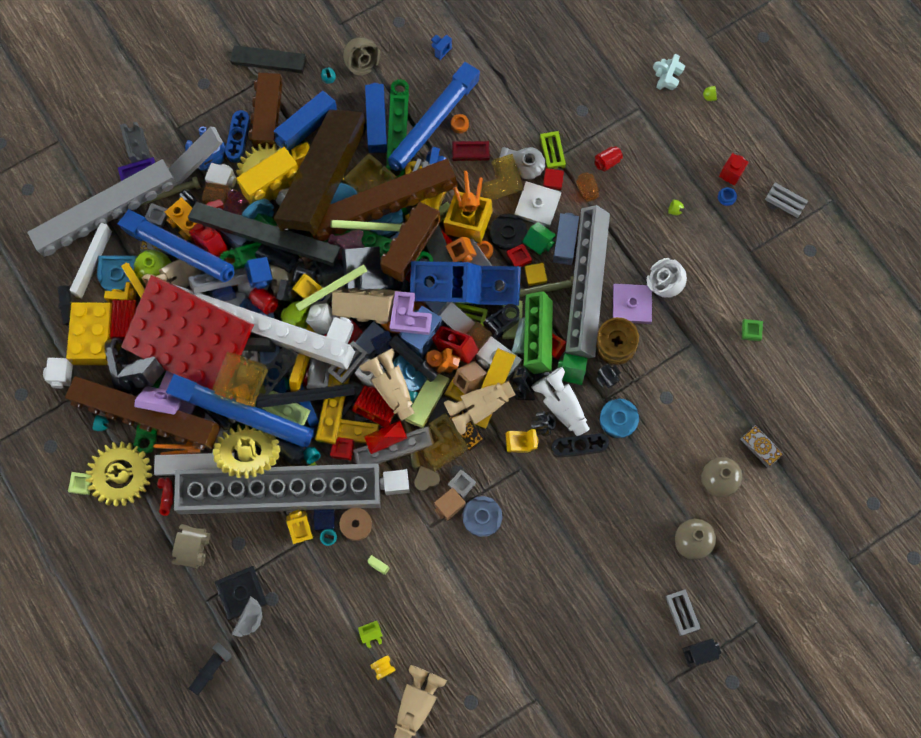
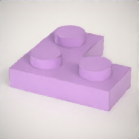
M395 291L390 331L430 335L432 314L413 312L415 293Z

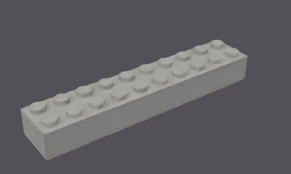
M379 464L271 467L269 471L264 470V474L260 475L257 473V477L249 475V478H245L243 475L241 478H237L236 474L229 476V473H223L222 469L175 470L174 511L178 514L381 508Z

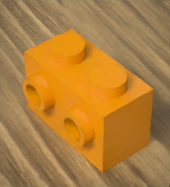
M181 197L165 211L168 217L166 221L173 229L177 227L180 230L178 233L185 241L189 239L194 244L189 230L197 223L189 221L188 215L192 207Z

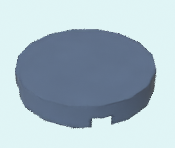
M486 496L476 497L469 501L462 513L465 528L472 535L478 537H487L494 534L502 522L500 506L492 498Z

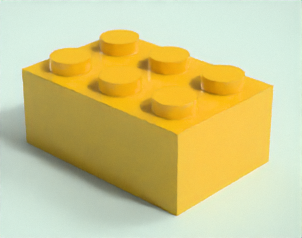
M283 147L236 179L242 194L251 205L260 199L271 201L277 198L281 190L291 186L299 168L287 149Z
M71 303L66 359L72 365H108L104 345L110 339L111 303Z

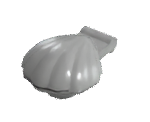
M503 147L498 164L512 167L515 173L522 179L532 180L541 175L545 169V158L539 150L533 147L523 148L519 151Z

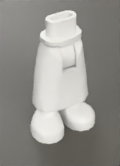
M560 367L550 373L547 378L544 377L538 380L531 388L535 392L542 393L546 397L543 402L566 427H569V431L573 430L576 436H580L590 428L586 424L587 419L584 417V413L569 384L564 386L562 383L565 370ZM549 383L554 387L555 392L551 390Z

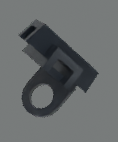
M524 365L517 367L511 386L515 393V399L535 400L533 395L535 391L531 386L542 379L544 375L548 376L550 372L533 374L529 373Z

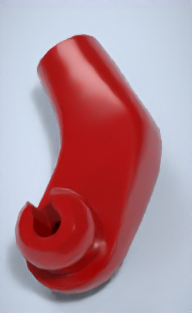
M168 477L166 479L159 478L157 487L163 489L159 512L164 516L169 515L173 504V485Z

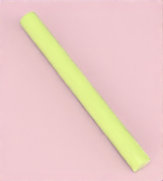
M331 220L330 222L331 228L400 231L402 225Z
M363 264L296 304L297 309L301 311L367 272L366 267Z

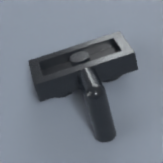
M299 266L296 267L292 281L281 279L276 299L294 302L302 301L303 298L292 289L301 278V275L307 274L310 278L314 279L316 272Z

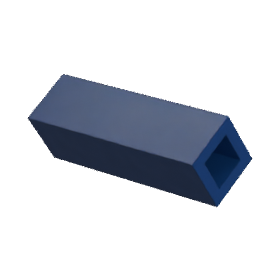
M371 83L370 85H365L369 153H386L387 135L384 84Z
M321 91L274 130L276 144L281 148L285 147L288 151H291L321 126L329 109L337 110L336 101L327 93Z

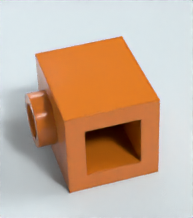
M460 237L446 245L453 262L470 263L473 261L472 257L477 255L470 239L467 237Z

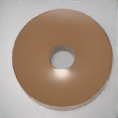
M351 508L342 514L339 526L342 534L347 539L359 541L366 538L371 532L372 520L365 510ZM354 521H358L360 523L359 526L356 528L352 526V523Z

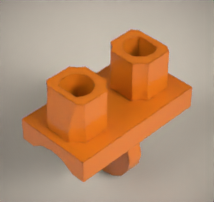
M446 348L441 353L437 350H431L426 355V363L431 367H436L434 370L438 374L441 372L450 374L453 369H458L460 357L451 355L452 349Z

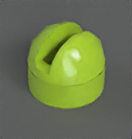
M715 86L707 87L704 90L705 100L717 101Z
M673 199L668 213L676 216L680 215L682 212L679 210L680 208L684 209V205L682 202Z

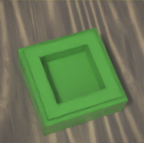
M743 319L741 339L761 341L763 321Z

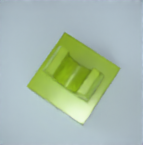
M378 621L358 627L362 643H366L368 648H371L370 641L377 639L378 643L382 644V633Z

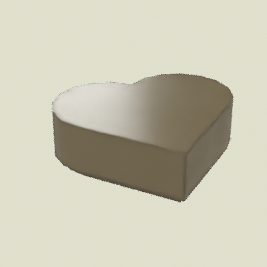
M420 466L414 482L415 488L423 492L429 487H436L439 484L440 477L435 471Z

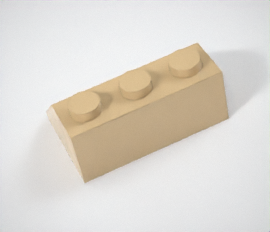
M345 286L332 292V315L338 316L339 319L340 317L347 319L352 317L357 318V321L361 322L376 320V323L386 324L391 320L395 291L398 290H358V288L345 289Z

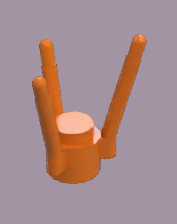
M464 171L466 193L461 197L457 187L453 188L458 200L459 208H462L464 212H473L480 206L479 199L483 178H479L475 197L470 192L468 172Z
M188 441L185 445L154 444L153 446L154 448L184 449L162 452L160 455L201 453L200 449L193 447V443Z

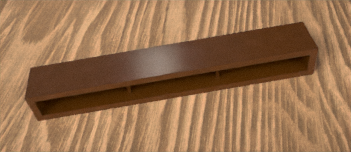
M448 159L330 204L316 234L312 235L313 239L325 241L331 236L342 234L349 230L345 228H331V220L360 222L378 220L382 216L398 212L404 207L413 206L442 192L451 191L457 187V180Z
M74 376L65 396L67 400L71 401L70 405L78 409L86 407L88 408L87 411L99 415L100 412L104 413L106 418L114 421L117 418L122 419V423L132 427L134 424L140 425L139 428L147 432H151V430L158 431L157 434L165 438H169V435L173 436L175 441L186 444L187 441L191 442L193 447L204 450L205 447L212 449L221 429L215 422L179 410L173 415L137 408L134 406L136 396Z

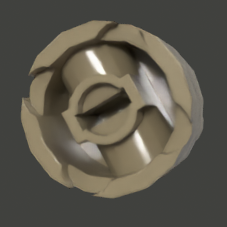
M181 524L179 529L182 530V533L177 532L172 553V557H176V559L172 560V564L198 569L199 566H203L205 563L206 553H203L204 545L209 544L210 533H206V528L197 529Z

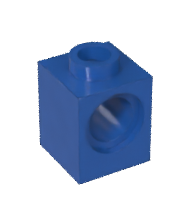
M267 257L252 259L246 262L245 270L250 288L263 289L268 287L272 281V275Z

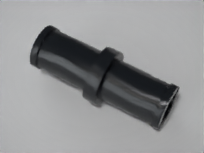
M63 285L57 287L60 302L58 309L61 310L62 324L69 326L71 303L74 302L71 301L70 286Z
M213 653L205 666L198 670L200 673L188 689L199 696L209 680H213L214 673L224 660Z

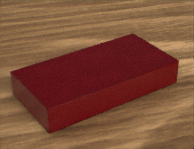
M452 141L453 161H489V141Z

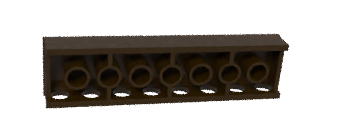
M329 109L274 217L280 231H284L287 228L311 231L312 235L316 234L367 128L363 112Z

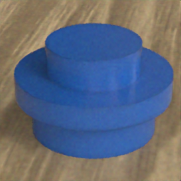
M730 187L723 188L718 193V201L725 206L734 204L737 199L735 190Z

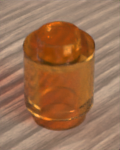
M588 172L580 174L576 184L582 198L586 202L597 199L600 196V190L593 174Z

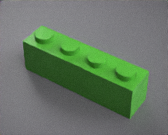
M544 291L526 294L524 366L533 374L552 371L553 301Z

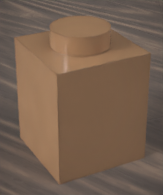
M473 361L457 369L453 383L464 394H467L482 387L487 373Z
M452 487L434 502L436 507L434 511L440 519L445 518L448 521L465 507L466 502Z

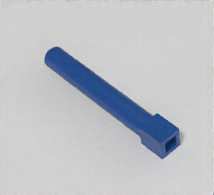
M467 62L462 64L452 76V82L389 156V166L393 170L402 171L461 98L469 94L479 81L480 71Z
M130 209L127 210L117 223L126 234L140 241L144 240L222 282H227L234 276V266L148 222L145 217Z
M176 374L173 375L166 391L167 395L202 407L301 447H304L305 444L309 445L313 436L310 433L311 428L216 392Z

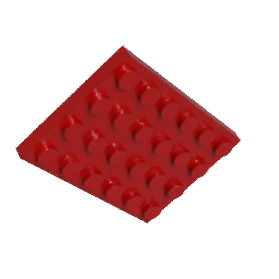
M151 275L121 347L143 359L155 357L165 370L225 395L255 324Z

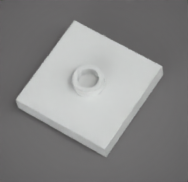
M526 181L514 215L533 223L539 222L543 226L550 228L562 192Z

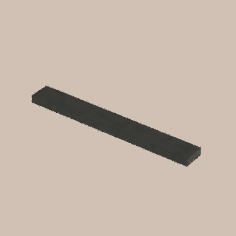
M195 202L188 215L189 221L334 266L340 253V247L288 230L280 231L278 227L199 202Z

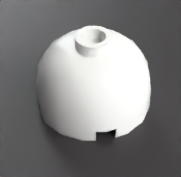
M669 258L656 262L650 269L652 270L650 276H647L648 287L661 297L678 295L684 289L687 281L686 271L677 260H670Z

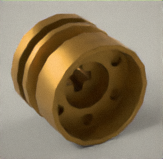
M619 317L608 319L601 325L598 331L596 349L603 361L609 364L620 365L628 362L633 357L639 342V333L636 326L631 321ZM615 341H619L618 347L614 346Z

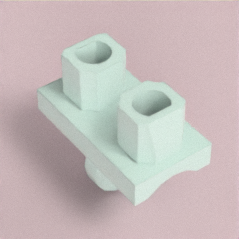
M674 54L672 59H662L661 62L654 63L653 69L656 71V76L660 77L656 88L661 90L666 87L674 90L678 86L679 80L672 75L674 73L679 76L685 68V65L678 61L679 55Z

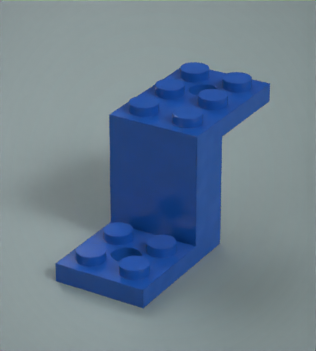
M411 261L410 293H415V301L452 302L473 305L514 304L519 306L521 267L480 266L469 262ZM430 276L435 279L432 287H428L426 284V280ZM500 280L505 283L502 291L496 289V283Z

